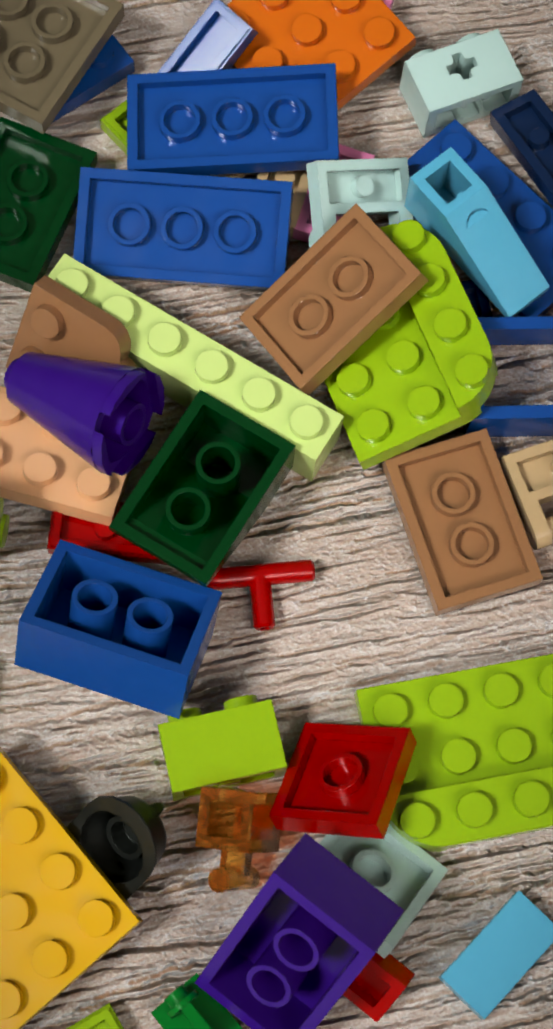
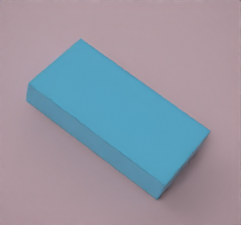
M518 890L438 978L481 1020H485L553 943V922Z

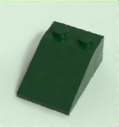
M199 390L110 524L109 529L207 588L263 514L292 469L296 445Z

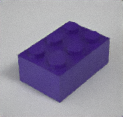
M305 833L272 873L195 981V984L251 1029H316L375 955L404 910Z

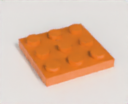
M232 0L227 4L258 32L233 64V69L336 63L338 110L416 46V37L382 0Z

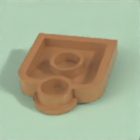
M46 275L34 283L6 368H8L12 361L20 358L27 352L135 367L137 365L128 357L131 350L130 336L125 326L118 319Z

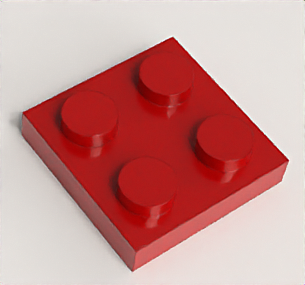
M305 722L269 814V818L276 830L384 839L417 744L411 729Z

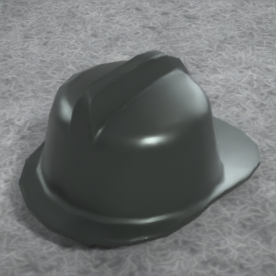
M99 796L85 806L67 826V829L122 896L128 900L151 876L156 864L165 851L166 831L163 821L159 817L165 807L161 802L149 805L146 801L135 796Z

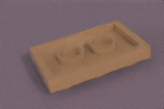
M356 203L239 318L296 386L305 394L310 395L429 280Z
M487 428L407 451L383 461L382 467L435 616L541 583L543 576Z

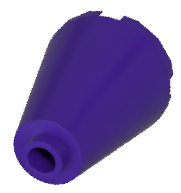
M27 352L11 362L4 377L7 398L13 405L100 473L112 476V472L121 476L125 475L141 461L156 432L148 429L152 414L154 412L162 416L164 408V385L160 376L142 367Z

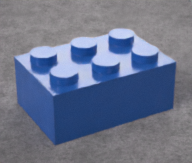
M60 539L19 619L14 665L179 719L212 638L222 592Z

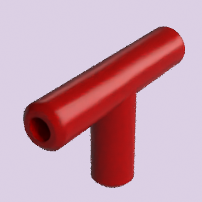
M309 559L222 567L207 587L214 590L249 587L253 627L258 631L273 629L276 625L271 585L311 582L315 579L314 562Z

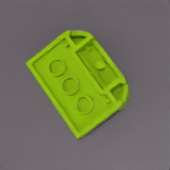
M405 220L399 224L380 227V229L429 281L325 380L337 412L344 416L343 426L363 470L459 428L477 418L482 413L480 407L489 397L495 383V378L498 376L496 361L488 338L445 248L438 238L425 230L415 220Z
M553 654L355 691L354 696L361 725L410 728L417 741L389 823L403 838L423 848L424 851L440 852L452 847L553 828Z

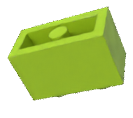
M256 695L240 696L225 701L223 703L224 710L202 714L199 707L187 708L182 710L179 719L167 715L168 722L158 724L159 738L173 801L285 776L288 766L272 699L258 702Z

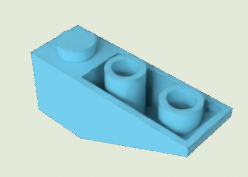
M452 147L448 148L409 178L405 200L406 209L427 231L438 238L447 254L505 317L516 316L549 290L548 282L487 185Z

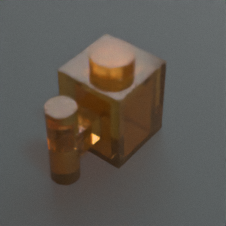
M201 786L195 846L221 850L220 868L212 870L208 877V884L214 892L251 890L259 884V872L255 867L251 866L253 853L279 852L281 830H276L269 818L278 792L237 787Z

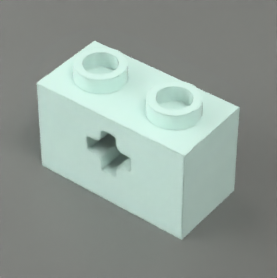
M499 29L481 35L479 33L468 34L460 38L455 44L435 51L433 49H424L415 53L409 60L404 61L399 89L423 138L439 133L454 119L462 125L490 115V111L518 97L524 79Z

